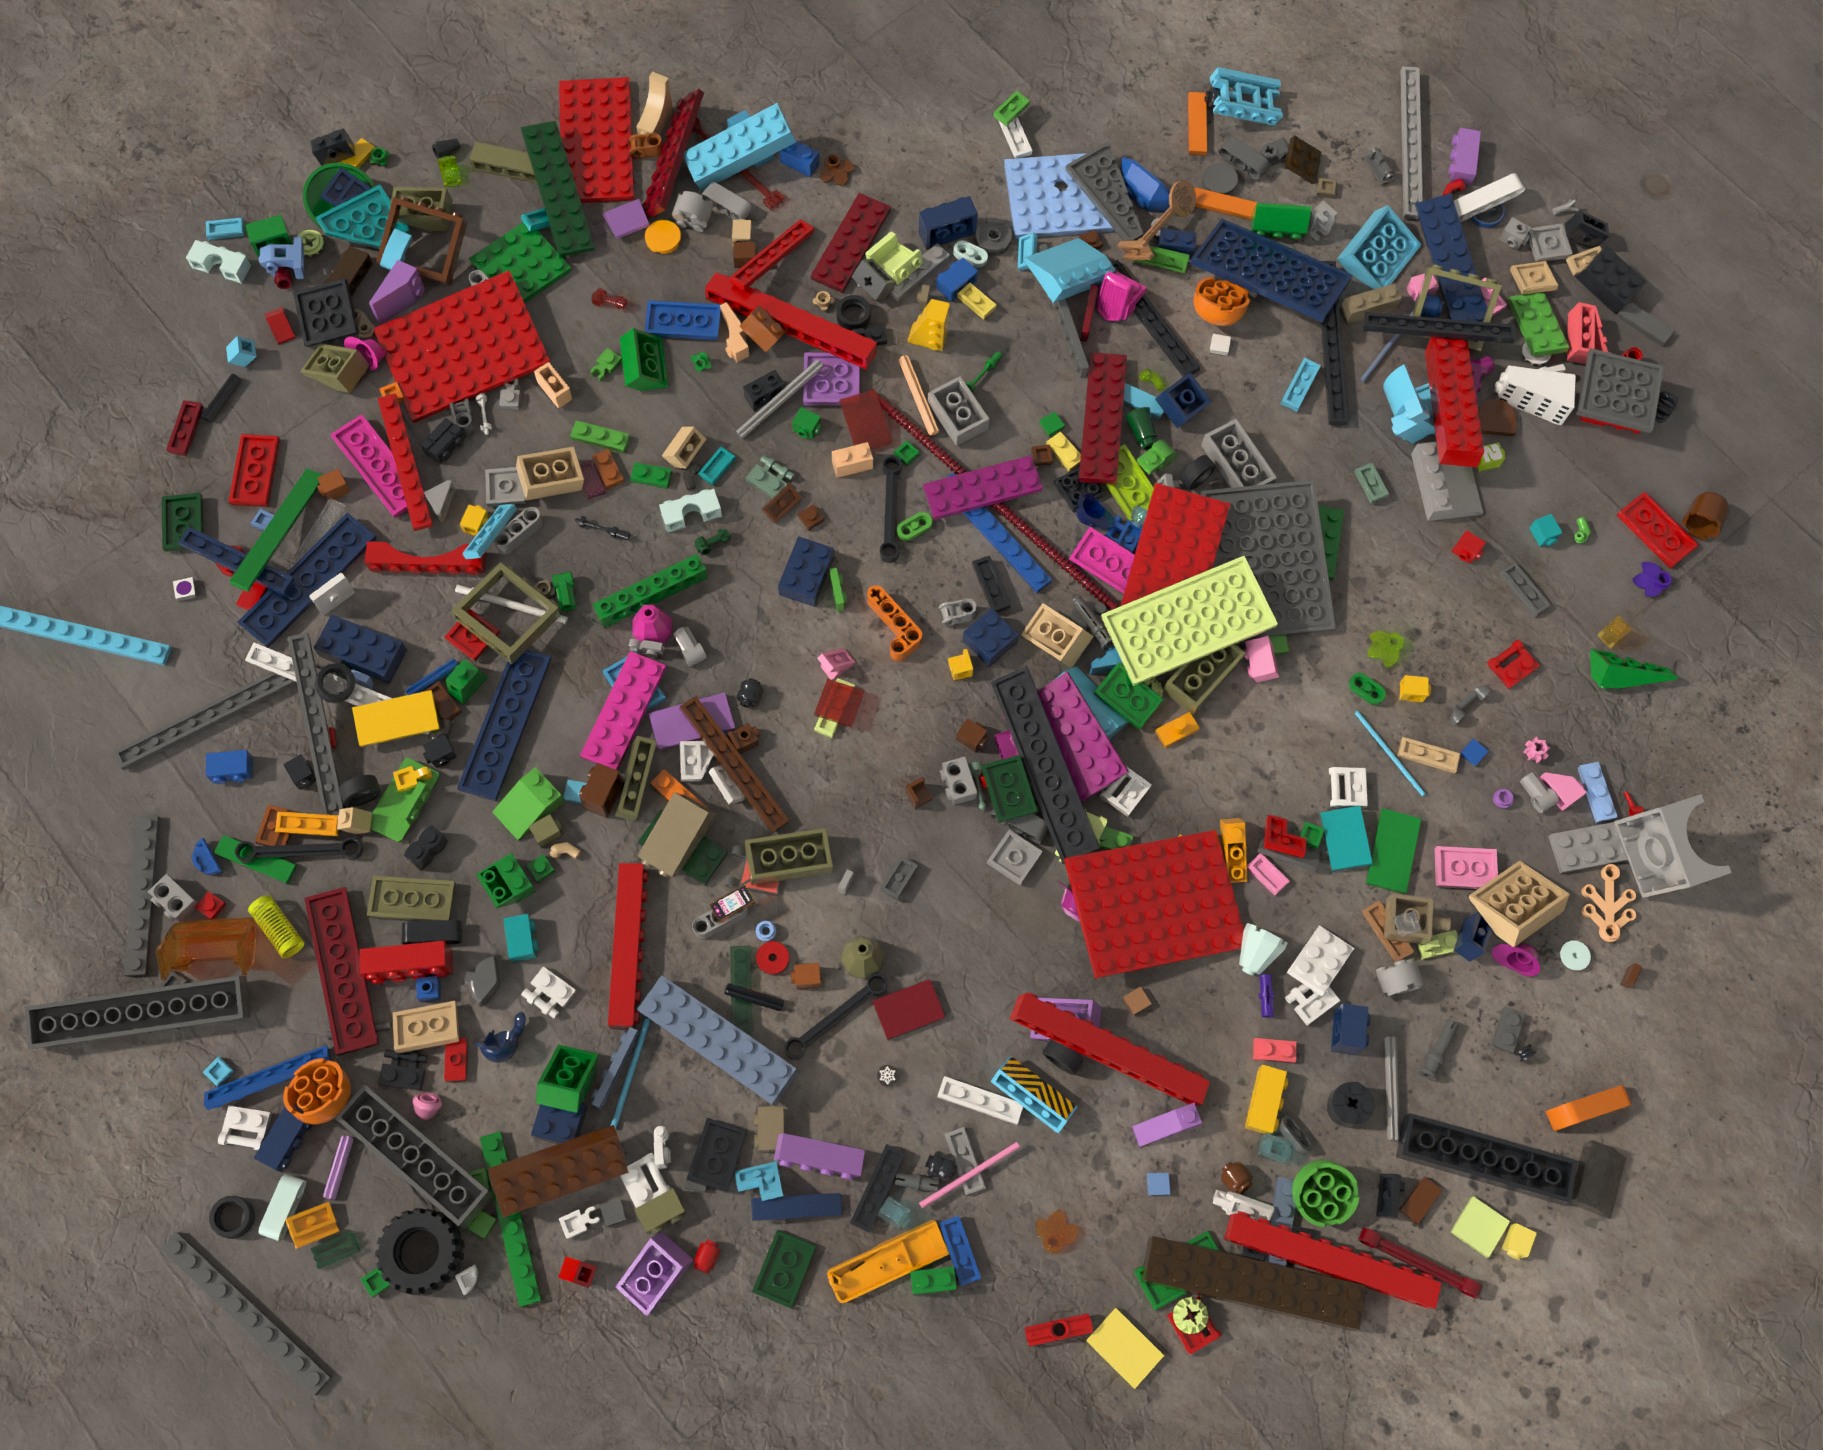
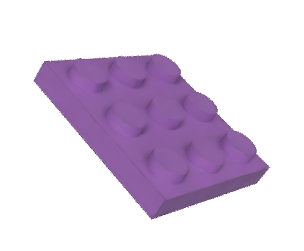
M804 353V370L816 360H820L824 365L816 375L804 384V405L859 406V366L830 353Z

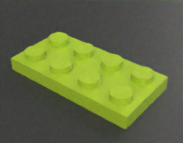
M1124 444L1119 448L1117 484H1106L1128 520L1134 522L1146 516L1153 486Z

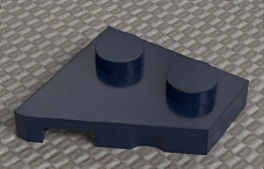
M340 167L320 198L336 207L371 188Z

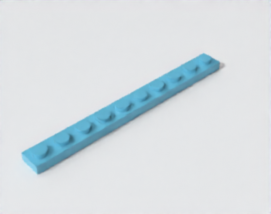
M0 606V627L164 666L172 650L170 645Z

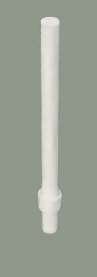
M457 585L455 592L467 595L475 587L468 588ZM485 593L480 598L481 600L541 617L546 612L539 608ZM560 615L555 622L566 625L568 617Z

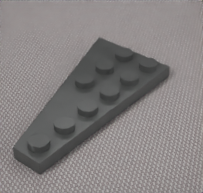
M1107 141L1067 164L1065 170L1123 241H1137L1143 237V231L1134 213L1133 204L1129 200L1128 191L1120 169H1118L1115 162L1116 158L1111 151L1110 142Z

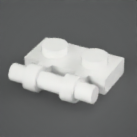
M542 967L531 981V985L536 988L535 991L531 992L526 988L521 995L527 999L529 1004H534L540 1008L544 1015H549L555 1019L559 1015V1012L554 1009L555 1006L559 1004L565 1008L577 991L548 969ZM543 993L551 998L548 1003L539 998Z
M1302 984L1298 988L1294 987L1290 990V994L1285 999L1289 1004L1295 1000L1299 1002L1300 1005L1294 1008V1010L1303 1022L1309 1025L1340 1001L1330 987L1327 988L1323 996L1312 990L1314 994L1306 999L1303 994L1312 989Z
M658 1126L654 1130L655 1165L659 1170L668 1169V1163H671V1152L665 1143L669 1138V1133L663 1126Z

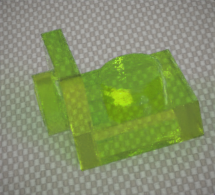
M445 156L437 159L444 187L462 184L455 156Z

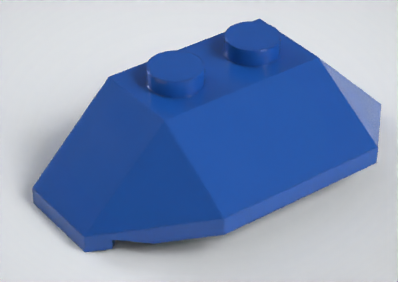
M1124 156L1121 161L1120 172L1128 191V197L1147 212H1166L1170 207L1169 189L1135 160Z

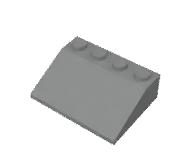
M1437 442L1417 444L1411 456L1427 521L1483 515L1472 467L1439 464Z

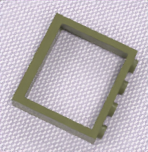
M1438 265L1426 268L1412 316L1420 317L1432 275H1437L1493 289L1483 322L1490 323L1502 286L1497 284V280L1487 278L1486 281L1479 280L1480 276L1468 274V277L1462 276L1461 271L1453 269L1450 272L1442 271L1443 267ZM1467 340L1470 349L1481 351L1484 341L1474 342Z
M501 562L451 610L455 620L510 664H513L560 617L559 606L555 601L545 598L541 590L531 587L527 579L524 577L520 578L516 575L513 568L505 566ZM503 576L547 610L511 647L466 613Z

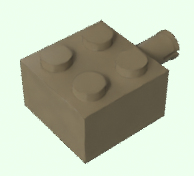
M1393 893L1386 899L1384 939L1426 944L1432 939V929L1450 930V918L1433 917V899Z

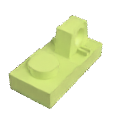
M1453 930L1432 935V939L1426 944L1416 943L1421 960L1454 953V947L1458 939L1457 931Z

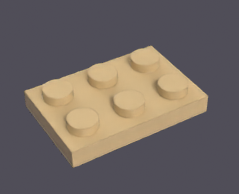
M456 1001L393 1012L394 1050L396 1054L459 1042Z

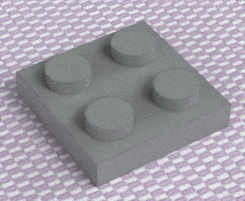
M1563 223L1531 228L1528 232V235H1530L1528 240L1536 262L1566 259L1572 256L1573 253L1566 237Z
M516 467L485 470L486 504L488 507L526 504Z
M1008 830L988 859L987 864L1018 885H1021L1043 851L1011 830Z

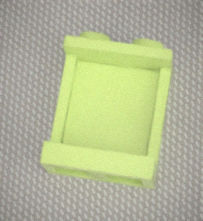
M893 232L888 233L865 253L866 258L873 259L897 282L896 284H900L924 263L921 251L917 249L913 252L898 243L896 234Z

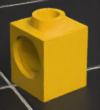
M1405 675L1400 681V700L1424 702L1431 694V685L1428 684V677Z

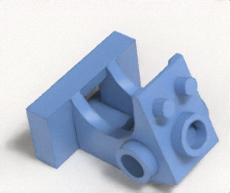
M294 237V245L268 244L265 247H261L260 265L274 278L275 271L279 267H290L294 269L296 279H304V245L302 237ZM280 254H286V257H276V256H278V255H280Z

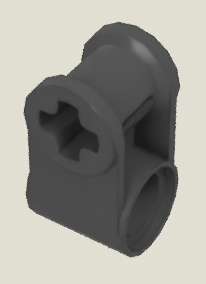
M1280 138L1277 141L1265 144L1262 147L1261 155L1269 161L1270 166L1286 162L1289 144L1285 138Z
M467 398L465 401L455 404L451 402L450 408L456 425L463 430L465 436L472 435L475 432V424L469 399Z

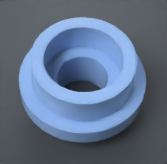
M762 921L756 927V935L762 941H770L776 935V927L770 921ZM765 928L770 930L769 934L764 935L762 933L763 929Z

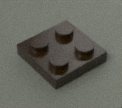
M1293 136L1290 138L1285 168L1313 184L1317 181L1321 151L1297 136Z

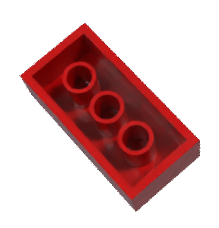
M445 941L360 949V974L374 985L384 984L385 981L389 980L400 983L405 982L409 978L416 980V978L429 976L446 978L447 975L453 974V950Z

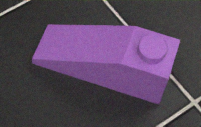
M1195 1103L1134 1125L1132 1128L1138 1145L1141 1147L1198 1127L1202 1122Z

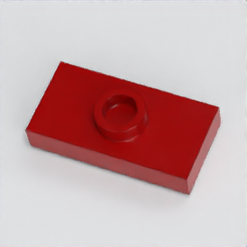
M459 1038V1042L445 1044V1082L467 1081V1038Z

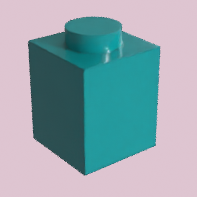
M1552 514L1536 519L1529 527L1539 547L1544 545L1551 546L1557 543L1558 538L1562 534Z

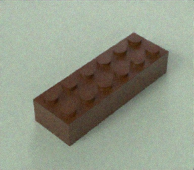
M614 1125L488 1168L502 1217L629 1173Z

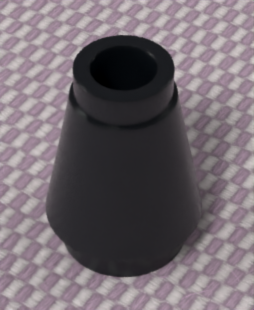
M456 138L436 141L432 145L433 153L437 159H444L457 149H460L459 141Z

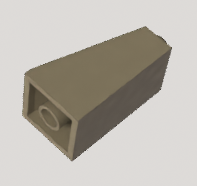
M674 792L638 854V857L643 859L641 863L650 868L655 866L660 869L658 873L666 878L670 876L677 877L718 814L688 796Z

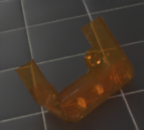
M243 917L175 923L170 927L155 950L161 980H166L172 970L178 972L187 970L193 961L233 959V963L241 967L242 975H247L255 960L256 924L254 918Z

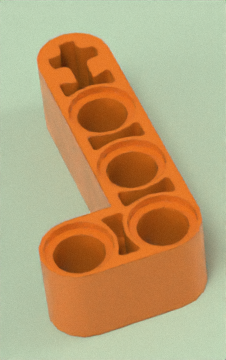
M878 585L871 586L867 591V603L897 636L890 643V656L895 661H902L921 646L922 631L882 587ZM890 608L893 611L890 613L884 612V609ZM898 622H903V623H905V626L900 627V626H897L896 624H897ZM916 636L918 639L913 641L909 637ZM896 647H900L903 649V651L896 652L894 651V649Z
M1620 1085L1545 1111L1554 1132L1632 1105L1624 1085Z

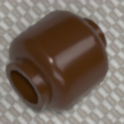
M1229 1162L1222 1168L1221 1181L1232 1193H1239L1241 1195L1252 1186L1253 1176L1241 1162Z

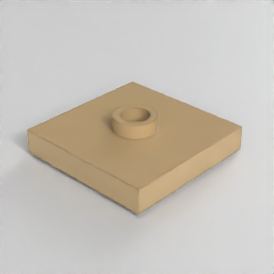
M1546 261L1511 266L1510 272L1522 295L1554 291L1558 288V283Z

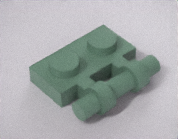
M763 455L760 461L765 466L762 468L756 464L746 477V482L773 498L787 485L784 479L788 478L792 481L795 474L788 467H783L776 463V460L772 457L768 458ZM772 469L779 473L777 477L770 473Z

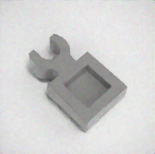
M516 379L514 384L506 383L504 384L506 389H501L499 403L501 410H519L521 393L520 390H517L519 382Z
M630 639V651L643 652L650 658L663 657V643L647 640L642 642Z

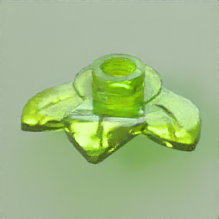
M1375 631L1369 635L1374 643L1369 647L1367 656L1370 658H1383L1386 668L1394 665L1399 659V650L1404 644L1402 636L1398 633L1388 634L1384 631ZM1396 639L1398 643L1396 645H1392L1390 643V640Z

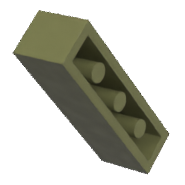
M475 142L469 158L473 170L536 183L527 152L508 149L504 146L499 147L488 143Z
M641 736L635 738L615 817L634 821L637 818L657 741Z

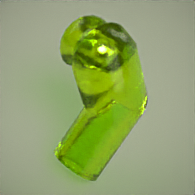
M1143 369V372L1139 373V378L1144 382L1147 379L1151 380L1157 391L1165 387L1158 373L1149 369Z

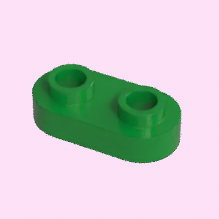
M1356 673L1349 680L1350 690L1371 705L1381 704L1386 697L1385 689L1363 673ZM1355 683H1360L1361 687L1356 686ZM1371 694H1375L1377 698H1373Z

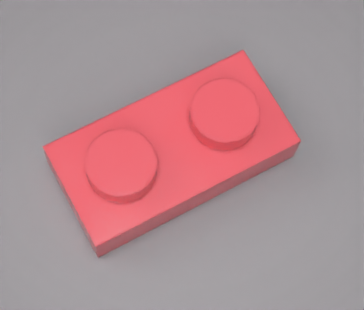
M1254 1038L1253 1060L1295 1064L1296 1042Z

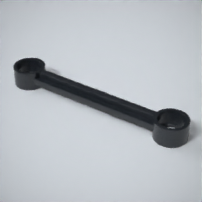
M894 455L887 456L883 460V472L886 475L884 543L880 546V558L886 563L895 562L899 556V547L895 543L897 476L901 473L902 463L900 458ZM894 462L899 467L896 470H888L885 466L887 463ZM890 547L895 549L896 553L894 556L888 557L882 551Z
M353 837L346 838L342 843L255 846L252 842L243 841L235 848L236 857L244 864H251L257 858L343 855L348 860H356L363 853L361 843ZM349 843H357L359 846L358 851L353 855H348L344 852L345 847ZM244 847H253L254 853L250 858L243 859L240 857V851Z
M879 973L872 974L867 980V985L800 1038H790L785 1044L786 1055L792 1060L801 1059L809 1045L873 995H883L887 990L888 983L886 977ZM872 979H882L885 984L884 989L881 991L872 990L870 988ZM794 1041L800 1042L803 1046L802 1053L796 1056L788 1052V1046Z

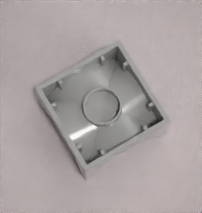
M1702 794L1614 821L1642 898L1692 887L1732 873L1729 865L1714 866L1703 861L1693 851L1687 836L1688 818L1692 810L1704 802Z

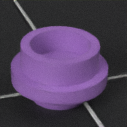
M1499 789L1493 795V801L1499 808L1505 809L1513 804V794L1507 789Z

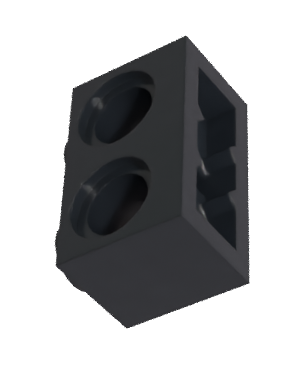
M773 370L743 386L744 398L752 410L756 411L785 388V383L777 371Z

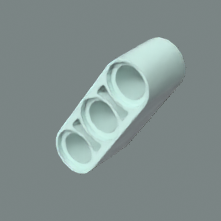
M284 1174L281 1177L260 1224V1235L276 1241H281L288 1230L285 1219L295 1214L306 1188L305 1180L288 1174Z

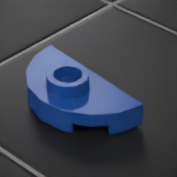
M204 838L200 839L195 844L196 847L191 857L193 865L200 872L207 875L223 873L207 841Z

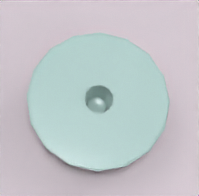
M1569 941L1561 948L1560 957L1567 968L1582 970L1589 965L1591 960L1590 951L1583 943Z

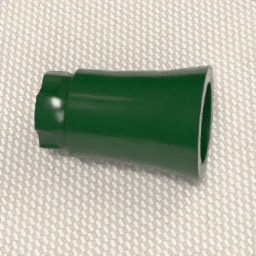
M1142 407L1128 413L1125 418L1141 450H1149L1158 441L1150 408Z

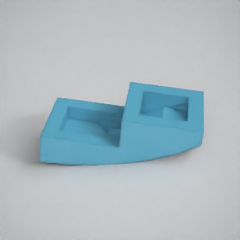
M394 229L384 250L380 265L391 270L397 260L404 262L406 258L405 252L412 241V236Z

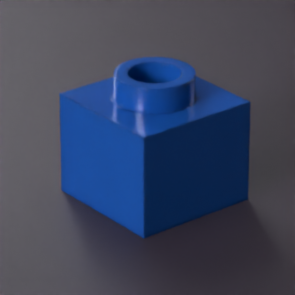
M438 976L416 978L417 999L420 1002L441 1000V979ZM430 985V989L424 991V986Z

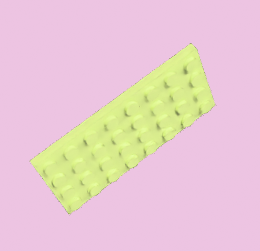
M1245 556L1101 615L1133 686L1278 625Z

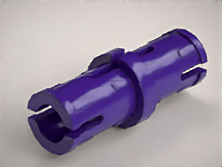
M1259 975L1261 1017H1274L1273 999L1275 998V993H1273L1272 975Z

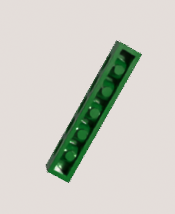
M695 554L593 603L595 613L603 628H607L637 613L644 605H654L708 579L707 571L698 554Z

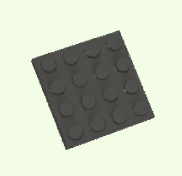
M1590 348L1587 353L1576 415L1651 433L1654 429L1664 366Z

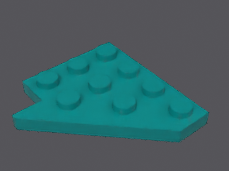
M378 185L317 216L316 221L327 236L380 249L391 200L381 185ZM397 222L395 229L407 234L410 233L406 224Z

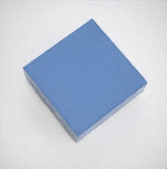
M260 508L250 524L252 527L263 532L274 514Z
M1147 1173L1148 1196L1170 1195L1169 1173Z

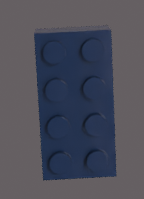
M332 614L313 648L319 657L334 663H342L352 670L388 684L391 683L407 652L403 642Z

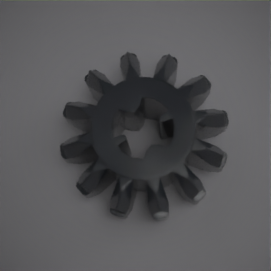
M1667 391L1659 393L1655 422L1663 423L1672 414L1678 404V397L1674 396L1673 393Z

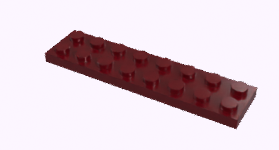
M700 89L690 92L684 98H680L675 105L676 111L671 117L672 123L666 132L667 138L662 145L661 156L656 162L657 168L651 177L652 182L647 189L646 200L642 204L647 220L666 210L704 92Z
M1090 352L1079 482L1117 484L1127 355Z
M346 887L304 898L335 1054L340 1056L379 1045L366 978L360 974V949Z

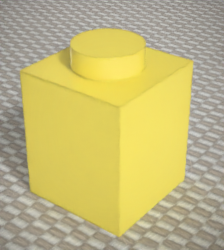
M1517 1223L1509 1226L1501 1249L1507 1251L1508 1256L1517 1260L1528 1257L1537 1233Z

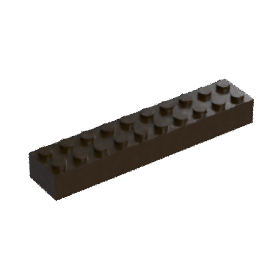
M1155 1236L1148 1238L1141 1282L1350 1331L1360 1330L1366 1285Z

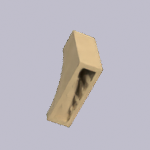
M652 71L649 76L650 84L647 103L642 117L636 126L639 135L651 133L660 135L674 112L669 79Z

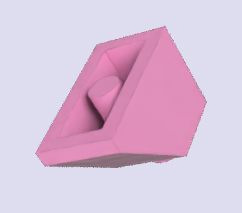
M1546 772L1540 776L1546 787L1553 789L1558 795L1559 803L1556 805L1562 811L1587 793L1582 783L1574 777Z

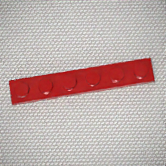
M801 219L798 220L730 276V282L745 291L814 233V227Z

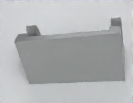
M1322 201L1310 213L1307 233L1315 240H1320L1321 238L1316 234L1317 231L1328 236L1338 212Z

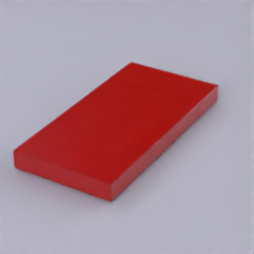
M241 434L228 501L230 505L269 506L280 445L279 436Z
M1643 492L1616 515L1670 569L1699 546L1646 492Z

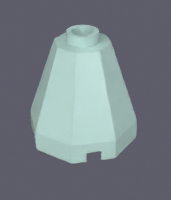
M1247 923L1243 931L1239 965L1243 967V972L1251 976L1254 973L1260 975L1285 950L1288 943L1266 930H1259L1256 928L1257 926Z

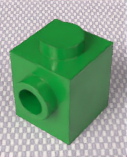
M802 407L792 421L794 432L803 438L812 440L816 434L818 435L821 432L823 426L821 424V416Z

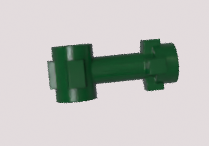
M726 528L720 529L717 535L707 540L704 536L698 537L694 541L695 548L701 555H707L711 552L710 546L720 541L726 543L731 539V536Z

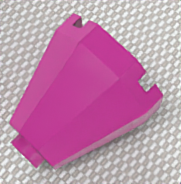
M644 605L633 618V637L642 642L647 640L664 644L672 637V618L660 607Z

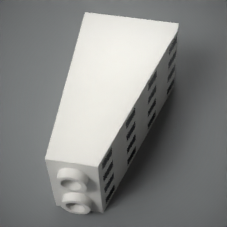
M1508 365L1505 372L1501 373L1499 382L1495 383L1494 392L1497 393L1496 399L1503 400L1512 407L1557 425H1562L1574 408L1575 375Z

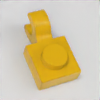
M410 766L393 772L397 789L400 793L415 788L418 780L432 778L431 770H428L427 766L418 770Z

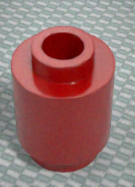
M707 1239L705 1243H700L693 1261L695 1263L694 1269L710 1274L711 1269L714 1270L721 1249L717 1248L718 1243Z

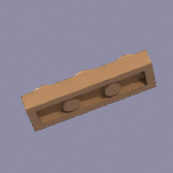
M1379 900L1361 912L1394 962H1398L1414 953V950L1408 942L1384 939L1386 909Z

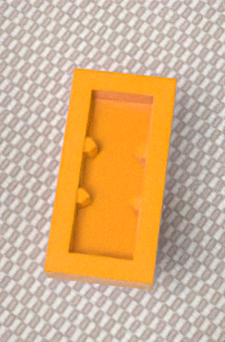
M1188 712L1157 728L1155 732L1166 748L1199 731L1200 728L1191 713Z

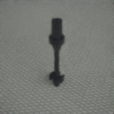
M585 516L575 519L576 522H579V527L584 528L585 525L606 531L612 538L618 537L627 541L630 538V533L621 531L618 527L606 528L588 522Z

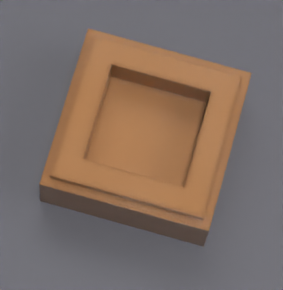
M1141 986L1123 997L1133 1016L1152 1004Z

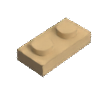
M1600 246L1566 259L1573 276L1579 274L1592 258L1602 250Z

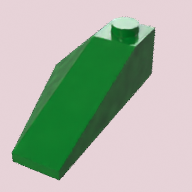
M1591 649L1590 651L1591 678L1603 689H1609V687L1618 689L1672 681L1678 677L1667 667L1644 662L1642 665L1640 662L1627 656L1625 660L1615 657V653L1597 649Z

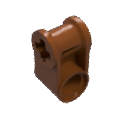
M635 134L629 137V143H631L630 155L634 159L661 156L663 143L659 134Z

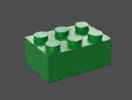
M558 1044L537 1083L536 1103L577 1113L597 1074L599 1054Z

